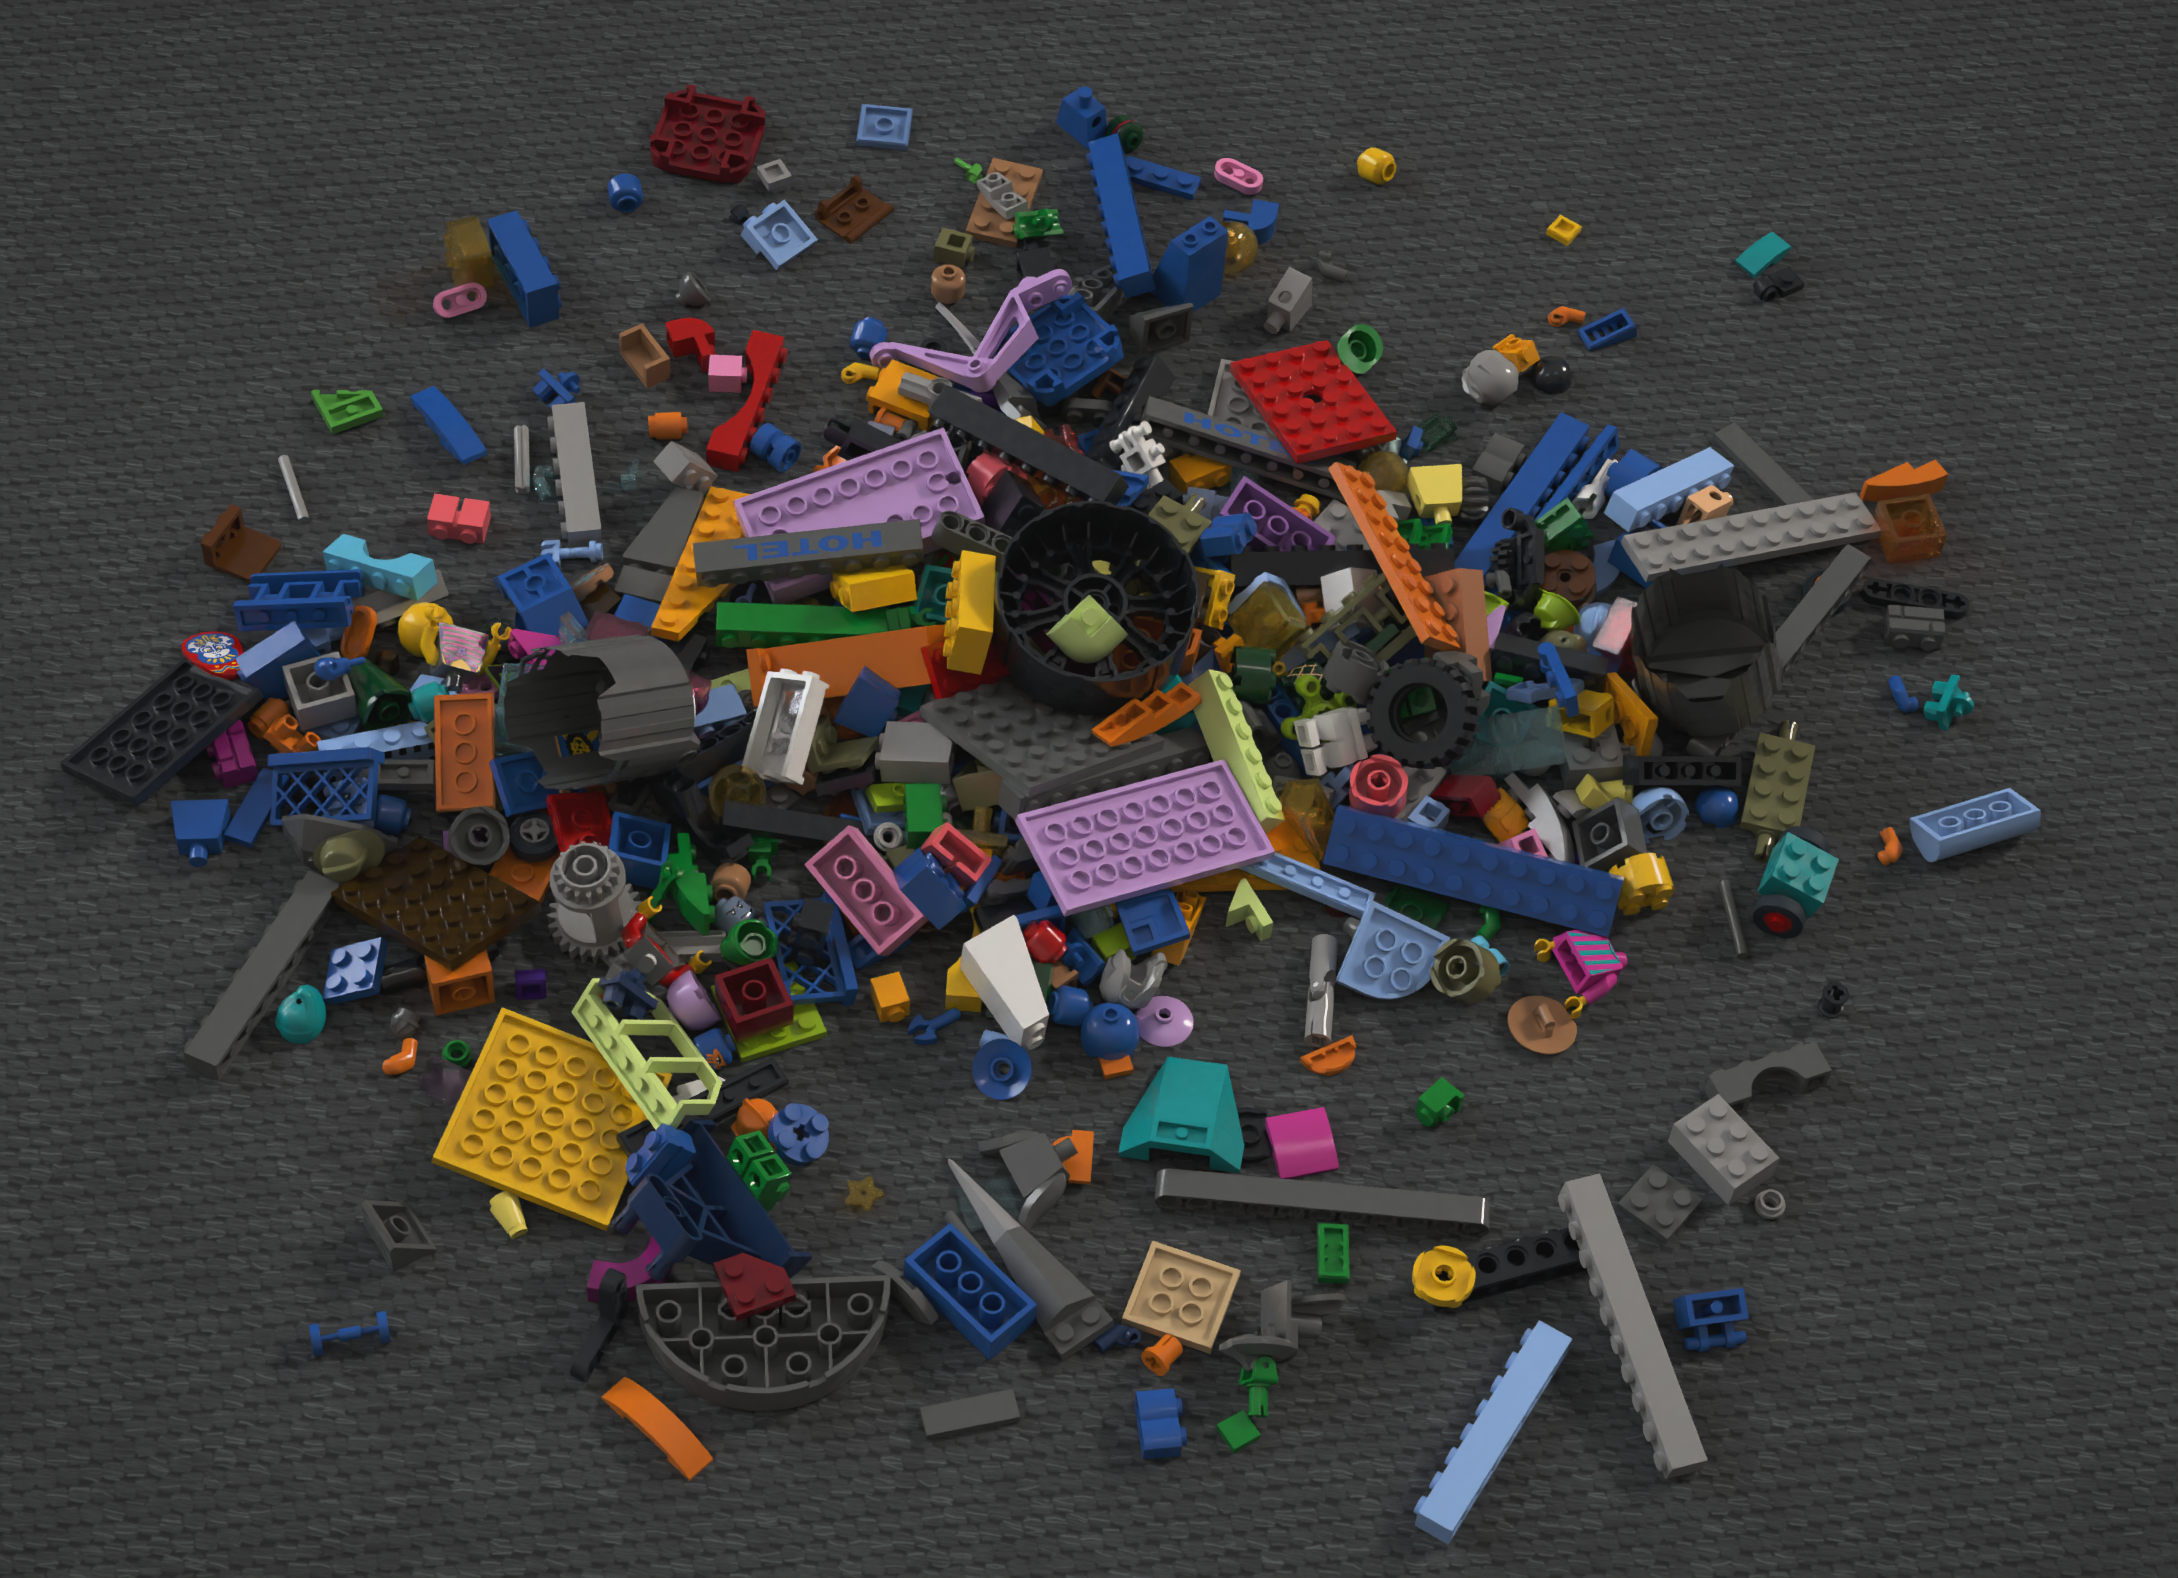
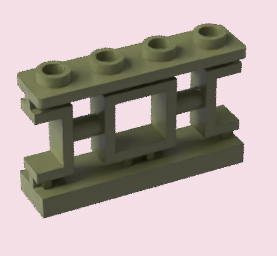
M1375 572L1362 582L1364 588L1357 594L1354 591L1350 592L1340 601L1343 604L1342 607L1336 612L1331 609L1319 619L1322 623L1314 631L1312 628H1309L1298 637L1300 643L1296 646V649L1302 652L1306 660L1311 659L1319 652L1325 661H1328L1333 650L1329 652L1321 642L1312 648L1309 645L1336 622L1339 625L1331 633L1338 641L1342 640V645H1345L1349 640L1342 631L1360 615L1377 635L1383 630L1380 623L1389 615L1398 625H1402L1408 620L1406 614L1403 613L1401 615L1385 596L1392 588L1384 573L1376 575ZM1378 585L1382 587L1373 595L1382 605L1376 613L1371 615L1364 605L1355 611L1352 610L1355 605ZM1409 622L1375 652L1374 658L1380 663L1382 659L1387 661L1416 636L1411 623Z

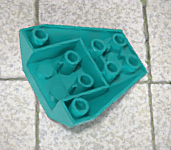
M1167 1057L1123 1127L1118 1156L1149 1161L1151 1148L1210 1156L1209 1169L1240 1174L1244 1141L1228 1066L1225 1064Z

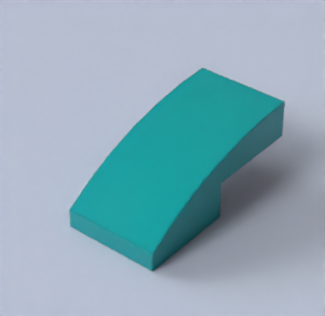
M1771 232L1751 245L1735 262L1753 278H1757L1770 264L1773 266L1777 264L1792 247L1774 232Z

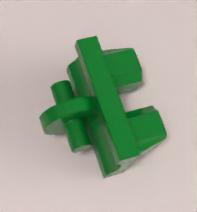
M1045 208L1037 211L1018 212L1014 215L1016 223L1013 224V230L1016 239L1057 237L1064 234L1058 221L1057 209Z

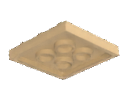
M1152 1241L1123 1314L1121 1324L1161 1338L1169 1334L1172 1337L1174 1336L1182 1345L1211 1354L1241 1270Z

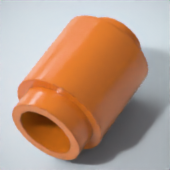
M681 412L655 413V416H648L649 438L656 437V440L682 439V434L688 433L687 417H681Z
M269 698L250 716V721L247 723L248 729L255 737L264 740L263 735L270 727L272 721L277 716L282 718L286 714H290L289 706L282 699Z

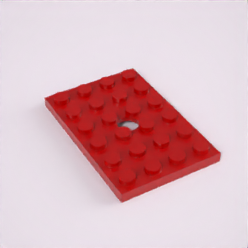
M1328 340L1230 362V373L1296 464L1396 440V429L1348 366L1342 364L1338 353ZM1312 394L1320 396L1323 400L1314 403L1312 399L1303 397Z

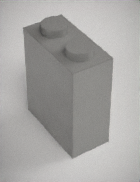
M887 721L885 733H880L879 749L881 752H876L875 769L880 770L881 782L951 784L958 746L957 743L930 723Z

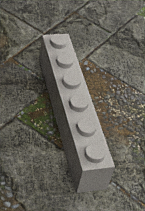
M585 402L552 405V416L547 417L549 433H554L555 436L550 437L551 454L557 453V458H552L554 475H560V479L555 480L556 495L562 496L563 501H558L559 518L565 517V522L560 523L562 539H568L569 548L589 547L590 541L602 543L601 522Z

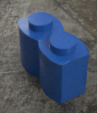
M1251 513L1215 517L1211 527L1206 528L1201 535L1200 540L1205 557L1240 554L1257 532L1256 522L1252 519Z
M1174 1388L1136 1391L1134 1405L1142 1459L1181 1456L1182 1446H1187L1186 1428L1180 1427L1178 1417L1183 1416L1181 1398L1175 1397Z

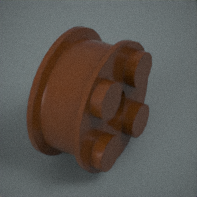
M1559 550L1544 557V585H1540L1539 588L1567 599L1576 608L1578 613L1587 604L1593 602L1597 592L1596 572L1593 563L1588 557L1573 550Z

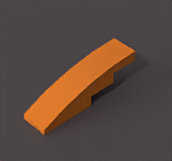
M1180 682L1164 694L1157 690L1142 702L1133 698L1091 729L1092 734L1110 747L1134 741L1163 728L1202 703L1201 696L1186 684Z

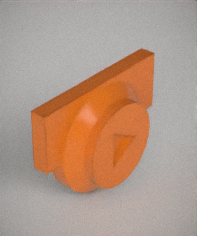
M1072 1130V1136L1059 1138L1053 1144L1055 1146L1070 1137L1078 1154L1063 1162L1070 1174L1068 1183L1090 1185L1094 1131Z

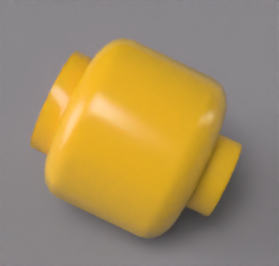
M1371 147L1358 157L1359 176L1374 184L1382 185L1393 178L1396 172L1394 157L1381 149Z

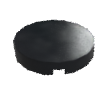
M1251 1107L1238 1108L1237 1113L1244 1141L1242 1162L1248 1164L1262 1162L1269 1158L1273 1152L1265 1127V1119L1268 1118L1267 1113Z

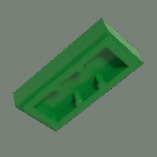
M1318 1223V1283L1349 1284V1224Z

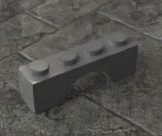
M1816 1041L1809 1044L1800 1043L1793 1046L1790 1050L1781 1053L1772 1052L1764 1058L1753 1062L1747 1060L1740 1063L1737 1067L1728 1070H1716L1709 1075L1704 1091L1709 1100L1719 1094L1736 1113L1747 1111L1752 1098V1089L1762 1082H1783L1796 1089L1799 1093L1826 1085L1832 1069Z

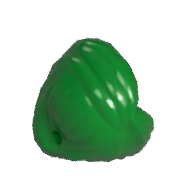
M746 919L737 922L730 929L719 948L724 959L730 963L745 966L770 957L774 959L778 954V938L771 929L766 928L762 921Z

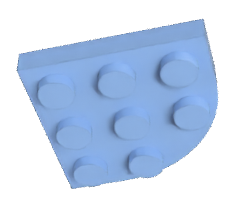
M1371 900L1366 906L1335 982L1374 999L1391 1000L1407 996L1422 988L1431 979L1430 969L1434 966L1436 959L1434 955L1441 945L1450 940V937Z

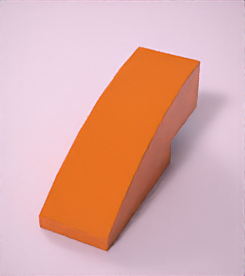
M1936 459L1915 469L1906 462L1864 481L1859 497L1862 501L1896 502L1928 496L1943 490L1948 473Z

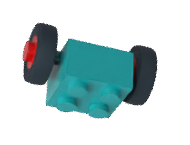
M1794 826L1785 829L1780 835L1778 843L1772 849L1757 891L1763 897L1757 901L1753 910V921L1761 931L1783 939L1797 937L1804 929L1806 918L1809 919L1823 905L1839 859L1830 855V844L1821 833L1811 828Z

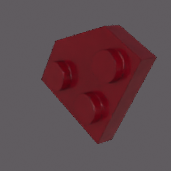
M745 1253L713 1263L714 1272L736 1322L796 1300V1293L785 1269Z

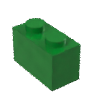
M940 783L905 784L903 804L906 849H918L923 846L935 828L948 822V819H943L942 814L946 813L947 798L946 795H941Z

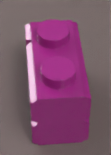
M237 720L232 727L224 731L210 746L206 747L208 757H215L216 762L211 763L215 780L221 779L225 789L253 782L258 777L257 767L243 722Z

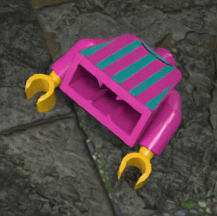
M1573 929L1553 937L1554 941L1551 942L1546 939L1537 940L1534 944V951L1542 950L1537 953V960L1546 962L1551 958V951L1553 950L1576 994L1583 995L1580 998L1571 996L1565 1002L1564 1010L1571 1006L1577 1007L1570 1014L1571 1019H1577L1581 1016L1582 1008L1585 1004H1593L1615 986L1617 976L1627 965V957L1624 952H1615L1607 937Z

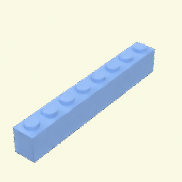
M1540 1320L1533 1330L1528 1328L1520 1341V1345L1523 1347L1519 1353L1512 1352L1505 1365V1368L1508 1369L1504 1377L1498 1375L1491 1386L1490 1392L1493 1394L1489 1401L1486 1399L1481 1401L1475 1412V1416L1478 1417L1474 1424L1468 1423L1460 1436V1440L1463 1441L1458 1449L1453 1447L1444 1462L1448 1466L1443 1473L1437 1471L1429 1486L1432 1489L1428 1497L1422 1496L1414 1509V1513L1417 1514L1415 1526L1446 1544L1450 1543L1567 1355L1572 1341L1571 1337Z

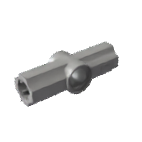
M905 372L898 387V394L926 403L930 409L946 385L952 387V383L946 378L929 380ZM960 391L982 403L981 397Z

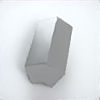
M697 930L657 932L685 963H689L692 957L700 950L704 951L699 957L702 962H709L710 960L712 962H723L721 961L723 955L719 947L722 940L726 938V931L709 930V936H703Z

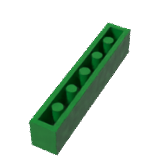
M717 602L716 647L764 649L888 632L886 610H889V608H872L851 612L846 607Z

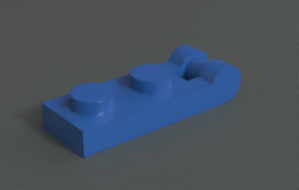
M1550 642L1541 643L1538 646L1540 669L1546 674L1549 687H1555L1556 689L1554 694L1558 707H1564L1568 718L1579 715L1577 694L1555 646Z

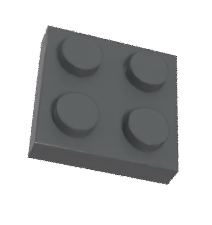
M1653 1164L1618 1202L1616 1208L1666 1244L1701 1205L1703 1199Z

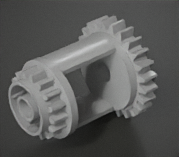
M581 841V844L570 845L567 851H561L560 856L552 866L550 886L556 903L549 904L551 913L547 914L548 927L554 944H559L562 953L569 950L571 959L580 954L582 963L589 956L592 957L594 964H597L602 954L606 962L609 960V954L613 953L616 957L620 956V949H624V942L621 937L622 929L634 914L638 912V905L643 901H640L638 892H633L631 883L625 885V868L615 852L608 849L607 846L598 845L595 841L593 843Z

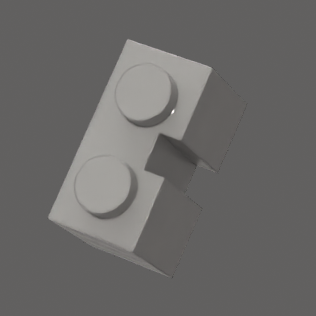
M673 441L653 461L672 483L690 490L704 493L710 489L712 483L718 477L700 455Z

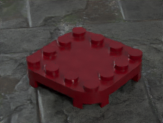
M686 85L685 90L677 91L673 94L668 92L664 98L665 106L654 135H650V157L652 163H654L653 166L667 172L716 182H742L753 167L765 134V111L755 103V98L746 95L744 102L697 93L696 85Z

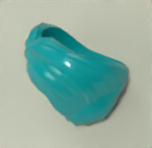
M308 984L299 986L296 992L282 1001L278 1007L275 1025L285 1040L292 1044H307L320 1034L326 1021V1006L320 992Z

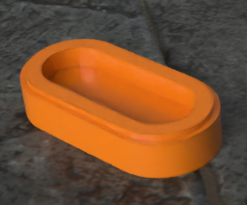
M358 605L353 608L354 612L351 614L352 623L350 627H345L340 645L342 656L348 658V660L359 657L366 658L369 653L377 625V615L371 607Z

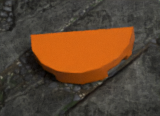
M1353 1035L1300 1057V1062L1308 1070L1319 1075L1330 1076L1343 1072L1350 1067L1355 1058L1356 1043Z

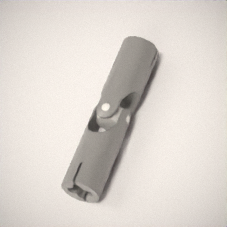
M1328 934L1315 936L1312 938L1310 986L1308 988L1304 1042L1308 1046L1325 1047L1331 1044L1338 940Z

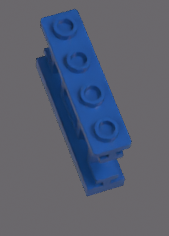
M359 569L252 574L250 577L251 584L248 585L250 600L235 601L233 610L238 631L280 630L292 621H295L301 629L350 627L352 623L351 614L354 612L351 598L364 597L366 593L362 572Z

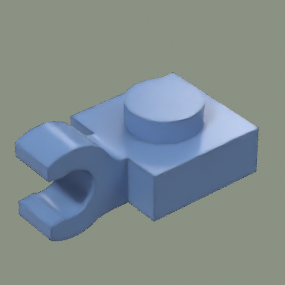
M1353 763L1348 767L1345 766L1337 776L1332 771L1327 773L1318 783L1335 790L1331 812L1349 795V788L1346 784L1350 782V774L1355 766Z

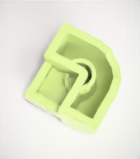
M1090 595L1082 600L1068 615L1066 614L1046 634L1065 655L1075 662L1084 664L1100 661L1128 636L1126 631Z

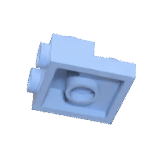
M785 199L777 205L774 202L768 205L762 211L763 214L758 218L755 215L750 217L743 224L744 229L741 233V236L757 255L762 252L776 270L815 245L818 240Z

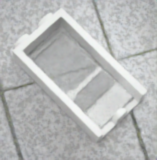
M783 668L780 669V672H767L742 763V772L759 780L803 785L804 778L802 775L805 770L825 690L829 689L830 686L819 680L820 675L809 671H803L802 675H799L795 671Z

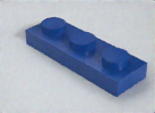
M1128 156L1126 159L1132 183L1189 200H1193L1200 186L1201 177L1132 156Z

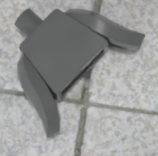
M1031 1130L1015 1131L989 1140L978 1141L981 1154L1003 1158L1023 1198L1026 1200L1021 1209L1018 1223L1029 1232L1062 1197L1067 1185L1066 1181L1070 1178V1174L1063 1162L1078 1154L1075 1145L1069 1137L1054 1146L1046 1133Z

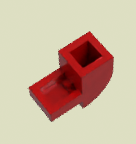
M681 318L665 322L666 341L673 357L676 358L695 353L702 372L709 371L710 355H716L714 329L705 321L697 318Z

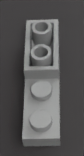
M1512 772L1504 779L1511 787L1507 792L1518 804L1523 801L1527 806L1524 812L1532 820L1528 826L1530 829H1536L1543 847H1546L1551 852L1548 857L1575 864L1570 832L1563 815L1556 809V803L1538 783L1529 789Z

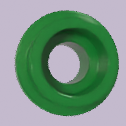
M461 1040L450 1041L442 1051L443 1063L448 1068L454 1070L467 1067L473 1058L472 1049ZM456 1053H459V1054H462V1055H463L462 1057H459V1058H453V1057H452V1056H453L454 1054H456Z

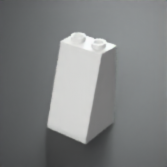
M1012 915L963 944L960 969L1008 1038L1018 1043L1024 1049L1033 1050L1044 1041L1049 1012L1018 919L1015 915Z

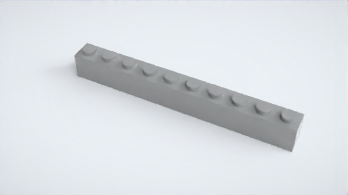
M1600 1174L1566 1181L1558 1195L1559 1206L1562 1212H1566L1568 1216V1228L1571 1238L1578 1243L1580 1263L1583 1268L1588 1270L1590 1290L1594 1297H1598L1601 1306L1600 1316L1602 1322L1609 1327L1612 1335L1610 1338L1612 1349L1615 1354H1619L1622 1362L1621 1372L1623 1379L1626 1383L1630 1384L1633 1392V1406L1637 1412H1640L1644 1422V1436L1647 1441H1651L1655 1451L1653 1457L1656 1468L1659 1471L1662 1470L1665 1479L1699 1471L1708 1460Z

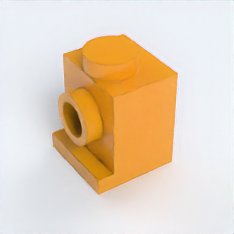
M1510 334L1492 347L1493 350L1500 352L1507 360L1511 361L1516 366L1518 372H1523L1540 360L1534 341L1515 338L1514 334Z

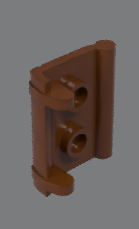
M855 175L850 179V184L828 201L822 200L819 202L818 209L815 210V219L851 244L893 212L894 207L891 203H884L864 189L861 178Z

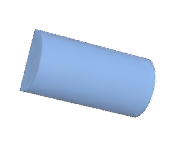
M2007 788L1910 818V830L1913 841L1924 859L1929 862H1935L2033 832L2039 827L2041 812L2040 809L2014 790Z

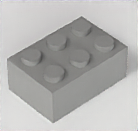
M1719 1094L1674 1123L1668 1142L1728 1206L1773 1176L1779 1161V1157Z

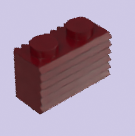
M1450 774L1431 794V798L1440 801L1445 807L1450 809L1449 816L1484 818V814H1487V811L1494 807V803L1497 804V800H1501V795L1496 788V783L1490 776Z

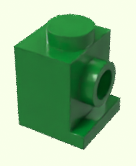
M1441 1077L1418 1098L1415 1114H1417L1419 1121L1427 1127H1434L1440 1121L1445 1123L1451 1118L1454 1111L1458 1113L1461 1110L1465 1095Z

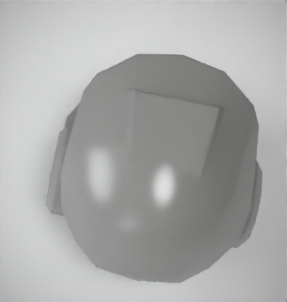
M1485 350L1478 353L1471 360L1470 366L1462 371L1463 390L1481 404H1500L1509 398L1518 387L1519 372L1516 366L1496 350Z
M1119 949L1114 957L1108 958L1102 973L1099 988L1106 1003H1119L1128 1009L1146 1007L1162 981L1163 972L1168 966L1165 955L1158 952L1153 957H1147L1141 963L1133 965L1129 956H1126L1125 951Z

